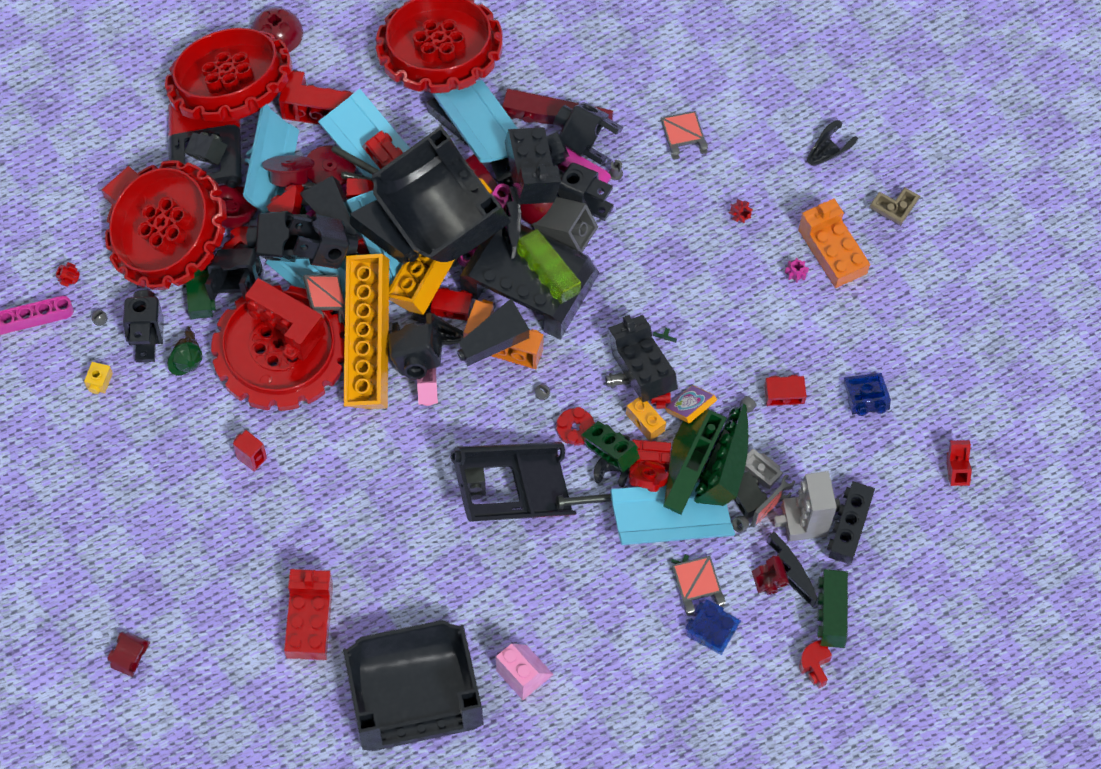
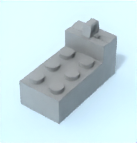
M829 471L805 474L801 482V489L798 490L799 496L783 499L781 504L783 515L774 517L775 527L786 528L788 542L827 537L837 509Z

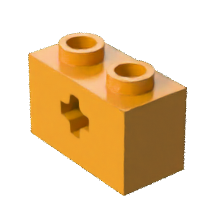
M638 397L627 405V417L649 441L654 440L665 432L666 422L648 401L642 403Z

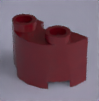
M772 556L766 561L765 565L758 566L752 571L758 593L775 594L778 592V588L789 585L780 556Z
M121 632L117 638L118 644L115 650L112 649L110 651L107 661L111 662L110 667L133 677L141 657L145 654L151 642L129 632Z

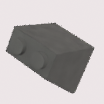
M556 197L555 202L545 216L532 224L537 232L580 252L584 251L598 228L585 203Z

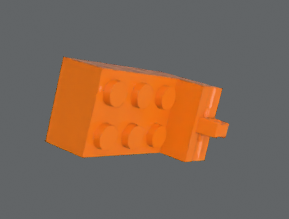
M835 198L803 212L798 231L836 289L868 274L870 263L842 221L844 212Z
M485 299L482 301L475 300L463 332L464 337L494 313L493 302ZM532 329L529 331V339L500 351L491 357L536 370L543 352L544 334Z

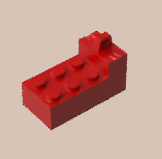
M294 70L291 74L287 75L289 81L280 94L281 116L285 120L320 125L318 123L319 120L329 114L353 93L346 90L338 91L332 88L307 86L305 73Z
M259 278L245 294L249 315L256 320L264 321L271 329L276 328L284 335L286 347L283 355L292 361L296 357L304 361L325 333L323 315Z
M290 569L285 656L289 659L327 660L333 592L331 571Z

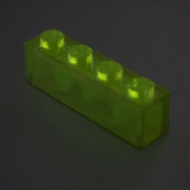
M538 229L518 239V254L520 257L525 258L530 269L538 274L541 283L550 289L553 298H557L562 304L580 294L581 282Z

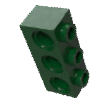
M597 421L581 434L586 447L622 472L626 471L640 459L637 445L632 440L628 441L620 432L616 433L607 424L604 425Z

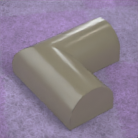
M904 187L897 199L894 200L879 191L869 208L901 226L920 199V195Z

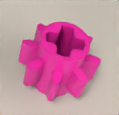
M798 258L793 262L788 261V267L785 269V273L789 274L788 280L793 279L798 283V280L801 278L803 280L806 279V274L809 271V268L805 267L806 261L802 262Z

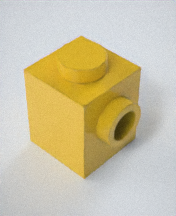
M91 362L84 380L89 392L99 394V392L106 393L113 375L111 367Z

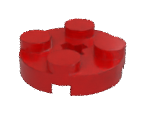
M581 407L568 409L557 419V434L567 444L583 445L585 443L581 434L595 424L594 419ZM573 423L580 424L578 431L571 429Z
M645 461L644 465H639V462L630 467L629 483L632 486H639L651 492H657L660 487L667 484L669 473L668 471L665 472V467L659 463Z

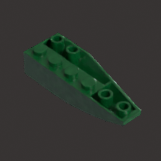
M744 403L739 407H734L729 412L727 422L704 471L700 474V482L695 489L694 502L725 506L737 498L748 454L747 407Z
M708 409L690 423L682 421L672 442L669 475L663 507L680 515L682 514L727 417Z

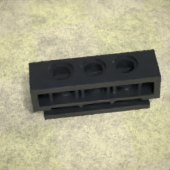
M555 132L547 136L553 166L565 162L566 157H569L561 135ZM508 157L490 162L497 181L500 184L513 185Z
M852 481L851 487H846L843 498H846L845 505L841 504L838 512L841 518L840 522H835L832 531L836 534L834 539L830 538L827 550L830 551L828 558L849 565L852 564L875 488Z

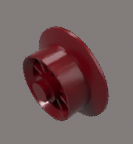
M333 145L318 147L307 155L308 158L313 159L315 162L314 167L307 170L308 178L315 184L334 176L343 185L347 183V180L341 178V173L349 172L354 174L356 167L351 162L333 153L331 150Z
M297 155L272 157L262 163V167L270 171L271 183L282 187L307 183V170L315 165L313 159Z

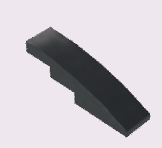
M514 186L509 187L508 202H506L505 213L511 223L502 228L510 257L514 259L520 236L521 206L517 204Z
M775 531L768 536L767 543L778 553L777 556H780V559L783 561L789 585L814 607L818 598L808 575L788 545Z

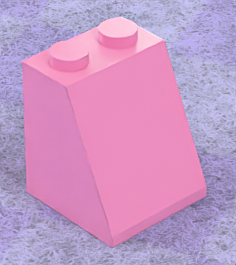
M511 643L496 656V671L522 700L553 676V673L527 645Z

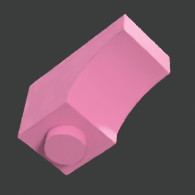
M436 368L427 370L426 376L417 379L419 405L430 406L438 403Z

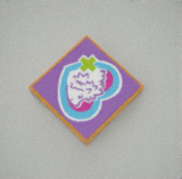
M692 385L667 405L665 410L668 414L690 423L714 404L717 399L714 394Z

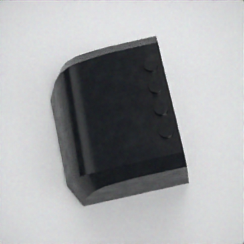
M442 126L372 175L374 184L373 194L411 248L432 260L439 262L455 260L511 223L501 205L492 193L488 192L464 160Z
M521 224L515 258L511 259L502 229L477 247L460 275L461 291L471 293L473 299L478 300L484 288H487L543 315L544 332L561 340L600 272L588 255Z
M439 620L362 636L348 649H343L362 750L377 751L475 730L484 724L482 704L464 625L458 626L449 624L448 621Z

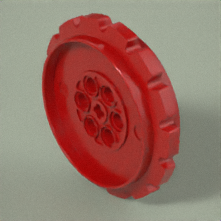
M409 0L400 8H395L385 17V25H380L376 35V53L379 64L384 66L385 73L395 82L402 81L404 87L419 92L447 93L450 90H461L474 85L478 78H485L495 68L494 61L500 60L503 50V35L501 25L498 20H494L493 13L483 4H475L474 0Z
M249 28L219 30L196 40L179 55L169 68L171 74L165 78V89L172 107L177 111L181 110L183 116L209 122L238 120L258 112L261 107L269 104L284 89L289 81L287 75L292 73V60L285 43L281 39L276 40L275 36L271 33Z
M178 160L163 161L159 168L151 165L138 172L137 178L133 181L129 180L119 191L116 203L112 204L107 217L109 229L105 231L106 248L113 252L110 256L113 266L118 272L125 274V279L142 288L147 286L152 290H167L172 283L176 286H181L192 280L197 270L203 271L214 258L213 252L216 247H220L224 237L225 227L222 226V221L227 218L225 200L219 197L222 193L219 185L212 177L206 175L207 173L191 163L184 165Z
M280 285L273 286L310 307L306 289L290 286L288 290L284 291ZM243 296L235 301L236 308L234 310L227 309L219 319L217 327L220 332L213 334L211 343L212 355L217 357L213 360L216 374L220 381H227L225 386L231 395L239 401L248 398L251 407L268 411L271 406L275 405L279 411H287L299 408L301 401H306L307 404H310L325 394V386H334L343 371L339 363L344 362L345 339L342 337L345 336V327L343 323L339 322L338 314H332L333 310H321L324 315V335L304 361L296 357V360L293 362L288 361L289 359L283 355L286 342L281 331L276 328L271 329L264 321L251 317L246 299ZM267 333H268V334H271V335L268 336V337H264V336H263L264 334H267ZM259 350H264L263 353H257ZM273 362L278 363L275 366H270V364Z

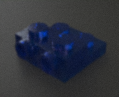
M882 373L844 377V386L848 394V404L852 415L865 416L869 412L882 414L890 410L891 398Z
M706 599L704 603L700 602L695 610V613H697L696 618H690L685 628L688 630L687 637L722 655L741 620L726 613L723 607Z

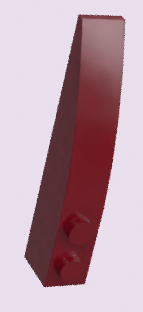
M507 88L502 107L511 119L518 118L527 123L553 124L557 113L563 105L573 109L574 106L580 103ZM596 107L609 114L608 118L613 121L614 110Z

